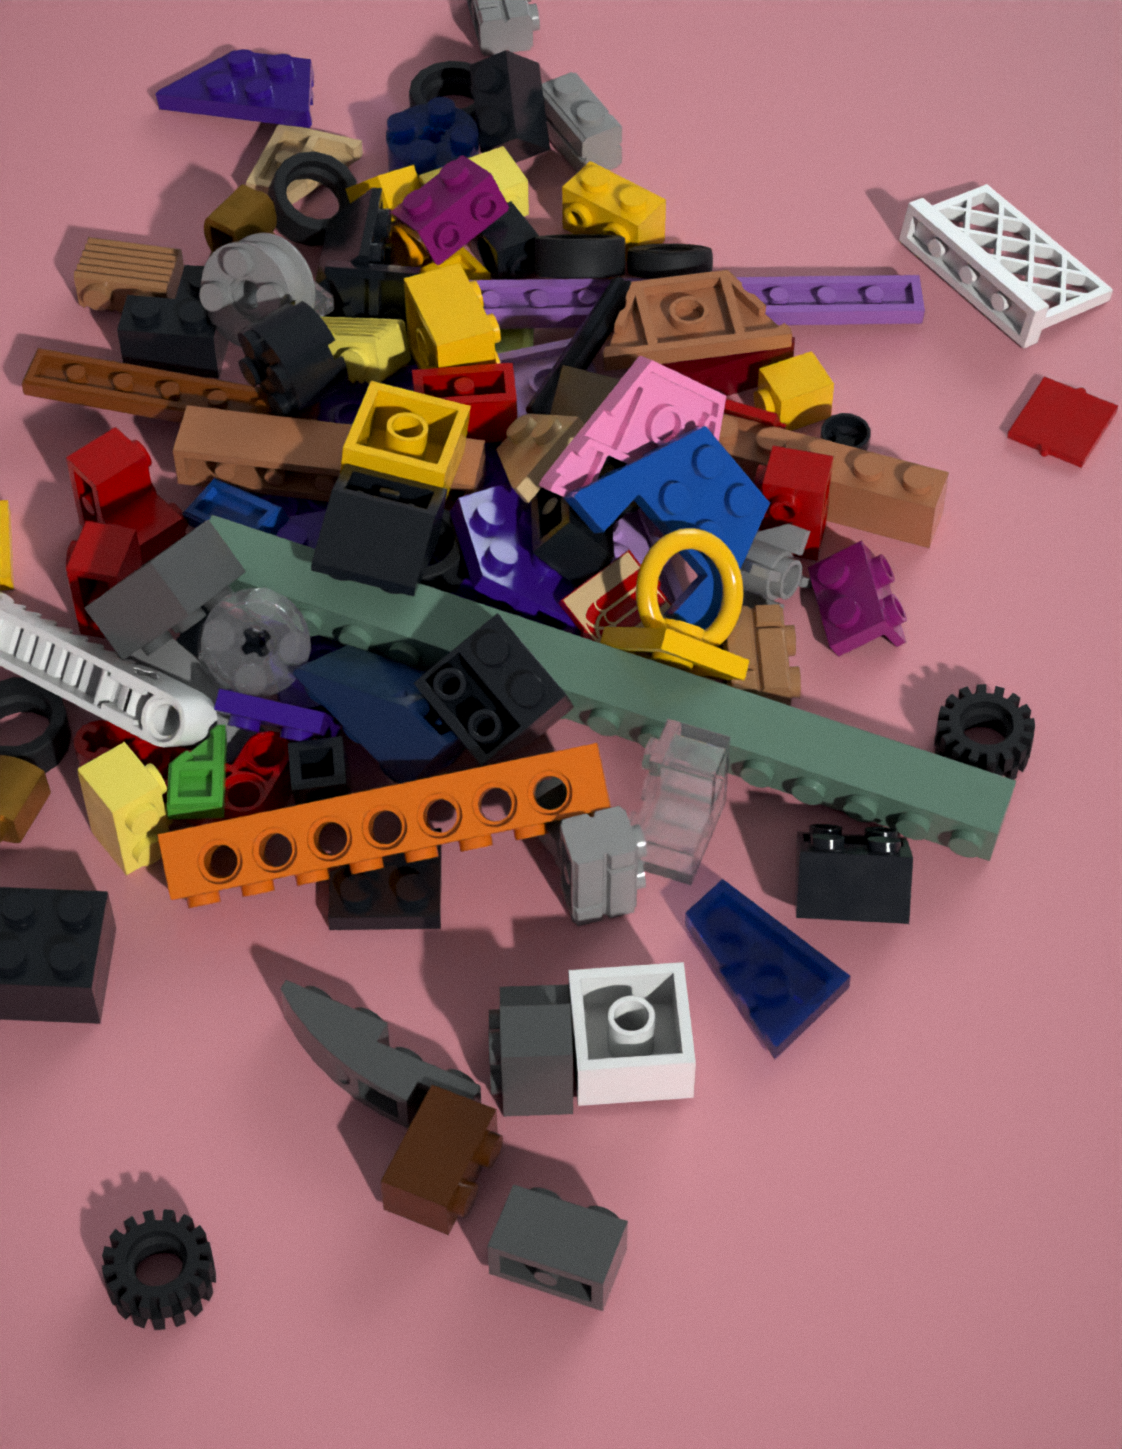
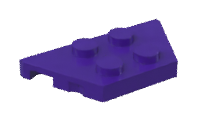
M247 49L233 50L158 90L155 95L161 110L310 128L312 125L310 105H313L314 97L312 91L314 71L311 59L291 57L288 54L254 53Z
M510 482L459 497L450 510V514L474 590L494 600L504 601L515 610L531 618H534L540 610L564 623L562 631L579 636L581 631L559 605L560 600L575 590L573 584L532 553L531 501L529 503L524 502L512 488Z

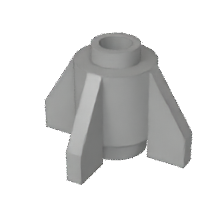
M785 524L756 533L740 569L743 580V606L748 605L750 609H753L755 605L779 604L784 609V604L774 600L790 598L798 586L808 589L812 588L811 579L802 575V564L799 560L794 559L792 554L803 555L811 531L792 524Z

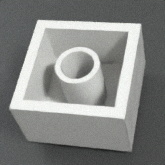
M684 962L568 970L572 1047L578 1106L694 1098L696 1060Z

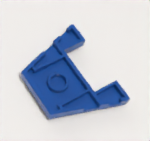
M706 426L696 427L643 454V457L602 475L600 479L584 487H579L569 492L564 498L593 533L604 532L634 500L663 535L683 528H696L714 534L731 550L740 569L770 504ZM682 550L678 553L695 571L697 578L664 615L668 619L690 623L705 630L715 620L721 607V577L717 567L707 555L698 550Z

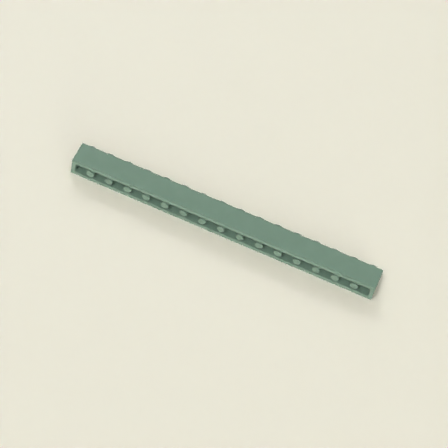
M211 515L209 519L246 571L229 585L235 594L224 601L223 604L244 610L253 618L259 620L271 619L291 626L303 635H318L339 642L343 646L351 645L427 672L498 613L563 689L574 705V708L561 719L565 718L589 726L593 731L604 736L616 735L631 740L654 753L666 752L690 760L694 765L705 770L717 769L741 777L745 782L755 787H770L791 794L805 804H821L845 812L850 818L859 822H874L896 829L901 835L913 840L925 839L949 847L954 853L963 857H979L990 861L1011 802L1016 780L423 584H419L413 597L405 594L387 593L378 587L350 580H336L327 574L311 571L315 552L314 548Z

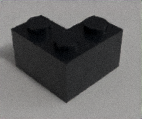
M184 265L175 299L127 295L117 328L123 363L219 379L229 340L219 333L216 325L212 324L208 317V310L203 307L200 301L199 293L205 266Z
M607 456L598 479L616 468L627 465V463ZM541 488L531 500L532 553L578 587L589 577L597 574L610 564L614 558L612 526L627 513L632 514L640 507L633 500L604 532L593 533L564 499L565 497Z

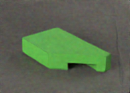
M216 725L210 730V737L191 752L185 750L169 763L167 813L169 820L224 818L227 755L226 725Z

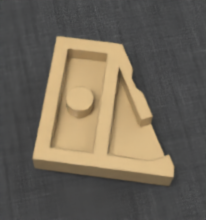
M526 414L516 419L507 429L506 435L508 437L496 450L512 488L524 502L529 503L542 488L539 486L542 477L585 425L579 417Z

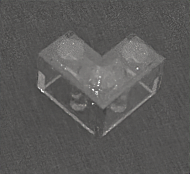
M667 719L659 739L654 737L649 739L642 760V768L649 770L641 794V800L644 801L640 813L632 811L628 817L631 826L639 824L644 834L647 856L640 858L645 872L692 885L727 800L731 737Z

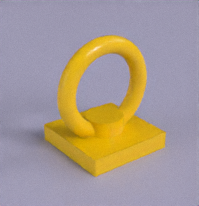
M683 528L664 535L649 549L638 572L636 602L645 628L604 627L600 643L707 679L745 681L750 660L717 648L733 631L743 604V580L735 556L720 538L701 529ZM693 549L707 555L717 567L721 577V607L715 620L705 630L690 623L663 618L658 605L657 586L660 573L667 561L682 550Z

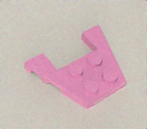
M639 356L542 477L539 486L565 497L569 492L596 481L607 456L629 464L643 457V454L696 427L706 426L719 441L726 395L653 360ZM656 527L653 535L662 538L664 535Z

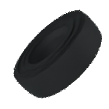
M647 244L634 246L628 249V274L641 278L657 279L712 272V249L694 244Z

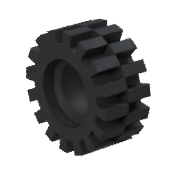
M986 684L977 685L975 694L970 692L968 686L959 689L958 698L951 694L946 699L945 707L941 706L934 741V746H936L935 754L1000 776L1004 775L1006 778L1014 780L1017 778L1018 770L1024 771L1028 758H1030L1035 734V720L1030 718L1031 709L1027 704L1019 707L1021 697L1015 693H1012L1008 699L1004 698L1005 688L995 686L994 694L986 693ZM974 727H986L1000 733L1005 740L997 744H981L969 739L964 734V731Z
M164 1209L162 1220L155 1219L153 1210L144 1211V1223L137 1225L135 1219L131 1216L123 1221L126 1234H122L115 1229L109 1236L112 1248L104 1246L102 1254L104 1265L101 1266L108 1294L112 1304H116L118 1313L125 1320L132 1315L135 1326L145 1328L147 1320L152 1319L155 1330H165V1318L173 1317L175 1325L178 1327L186 1323L184 1316L186 1310H189L196 1317L203 1310L201 1298L210 1301L213 1288L211 1282L216 1283V1270L210 1242L207 1241L206 1233L199 1225L195 1228L193 1219L185 1214L177 1222L174 1210ZM171 1253L182 1261V1270L179 1276L167 1284L148 1286L140 1282L136 1277L139 1264L151 1255Z

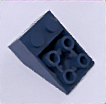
M346 645L298 667L293 672V675L305 686L308 696L316 703L323 705L342 724L345 734L354 742L361 744L379 762L383 773L394 782L401 784L428 778L454 763L466 749V746L413 684L426 673L425 671L351 645Z

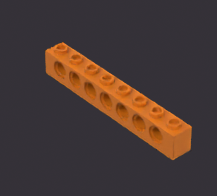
M593 743L157 834L170 900L186 898L188 908H194L221 902L219 891L241 887L242 897L275 891L273 880L295 875L296 884L299 886L330 879L328 868L342 865H350L351 875L384 868L382 857L404 853L406 863L439 857L437 846L459 842L460 852L493 845L491 835L513 830L515 841L548 834L546 823L586 813L590 817H594L595 811L612 807L599 744ZM548 777L559 778L567 789L565 802L553 810H547L540 806L535 795L537 785ZM494 788L505 790L512 801L510 813L500 821L488 819L481 808L483 796ZM444 799L455 807L457 819L450 830L441 833L435 831L429 825L427 812L434 802ZM385 811L395 813L402 824L400 836L389 844L379 841L373 832L375 818ZM331 822L341 825L347 835L344 849L336 855L326 853L319 843L320 831ZM275 834H282L287 837L292 846L291 857L282 866L272 864L265 854V845L269 838ZM222 845L230 847L237 856V867L226 878L219 876L211 865L213 852Z

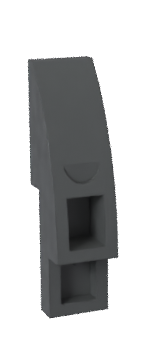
M285 980L280 988L285 1019L296 1039L311 1059L337 1085L378 1114L409 1128L431 1085L481 1103L480 1085L476 1084L465 1073L455 1069H447L445 1071L424 1062L419 1055L410 1049L390 1047L388 1023L384 1022L373 1011L363 1007H356L354 1009L332 1000L326 992L314 986L302 987Z

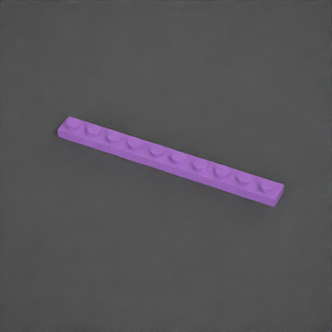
M919 275L736 277L742 282L744 290L755 294L766 305V315L777 325H782L783 323L787 325L923 323L925 308ZM623 278V279H624L625 281H631V282H633V281L649 280V279H651V278ZM612 279L476 281L483 296V308L486 314H494L499 329L580 328Z

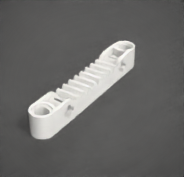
M0 592V666L155 746L163 748L200 745L210 737V730L217 725L218 718L212 700L204 693L162 672L137 665L134 660H122L117 652L104 650V645L88 642L89 638L86 636L72 634L73 630L70 628L56 626L57 622L54 620L41 619L42 614L25 611L26 606L14 604V600L11 597Z

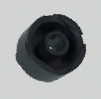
M295 300L246 326L237 334L245 355L243 359L239 360L240 370L251 386L260 385L267 395L269 406L275 416H296L347 385L348 372L343 355L334 360L328 347L329 344L336 341L319 314L303 301L296 304Z

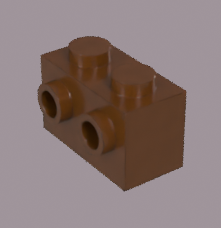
M431 1085L380 1181L384 1210L449 1235L458 1216L466 1218L469 1215L478 1193V1184L475 1182L483 1167L491 1169L499 1156L503 1135L498 1134L497 1109Z

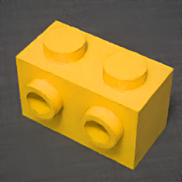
M589 161L562 186L563 229L573 234H604L625 237L626 262L629 248L647 244H662L665 241L666 199L592 161Z

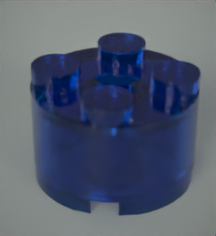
M436 97L427 104L416 105L402 112L392 114L387 119L386 131L388 172L414 165L419 178V175L444 167L447 163L458 159L462 155L467 158L479 155V133L476 122L465 111L455 107L453 100L446 97Z

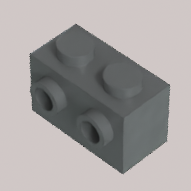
M513 1184L487 1246L489 1274L603 1311L627 1250L628 1221L619 1219L615 1213L604 1207L589 1206L585 1208L564 1201L556 1193L545 1188L534 1187L527 1189Z

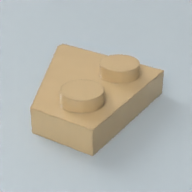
M278 124L249 175L246 186L268 194L274 174L284 160L301 152L316 151L327 154L349 167L363 155L362 140L309 128ZM310 179L295 180L287 187V198L291 204H294L322 185V183Z

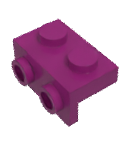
M462 155L458 159L447 163L440 170L439 174L420 189L409 193L403 202L395 207L391 213L397 226L421 242L430 260L436 265H440L505 214L509 206L492 174Z
M861 540L807 567L829 647L838 656L850 652L884 634L896 647L906 643L901 625L907 621L906 613L897 596L892 594L889 584L895 582V577L890 564L882 554L875 556Z

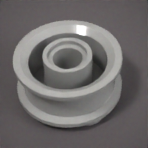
M270 233L252 234L239 242L228 243L214 251L203 269L199 293L201 304L205 310H208V317L212 324L217 326L219 333L227 340L240 347L237 334L243 328L295 300L296 304L303 301L314 309L316 295L311 270L302 254L284 238Z

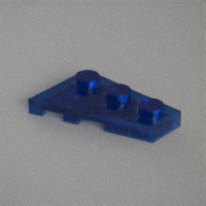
M724 879L720 880L685 913L686 928L774 1059L780 1056L849 989L851 976Z

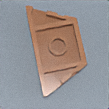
M729 270L633 281L625 297V308L619 312L614 324L613 338L610 345L605 346L603 351L604 371L630 368L639 356L659 364L788 348L792 344V330L786 323L778 326L766 315V305L755 294L744 290L742 282Z

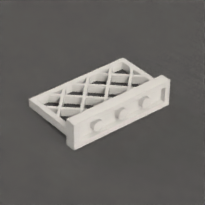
M987 184L935 205H931L924 198L908 204L899 241L1023 349L1038 343L1041 330L1110 301L1113 292L1111 287ZM984 203L996 214L972 210L971 208ZM950 220L963 222V227L955 226ZM970 224L994 228L995 234L971 230ZM1003 230L1019 233L1027 240L1002 236ZM980 246L992 248L994 253L989 254ZM1001 250L1026 255V261L1001 256ZM1034 257L1052 260L1059 267L1035 263ZM1012 273L1025 275V281L1019 280ZM1033 277L1058 282V288L1033 283ZM1066 284L1084 287L1088 293L1067 290ZM1043 300L1056 302L1057 306L1049 309V305Z

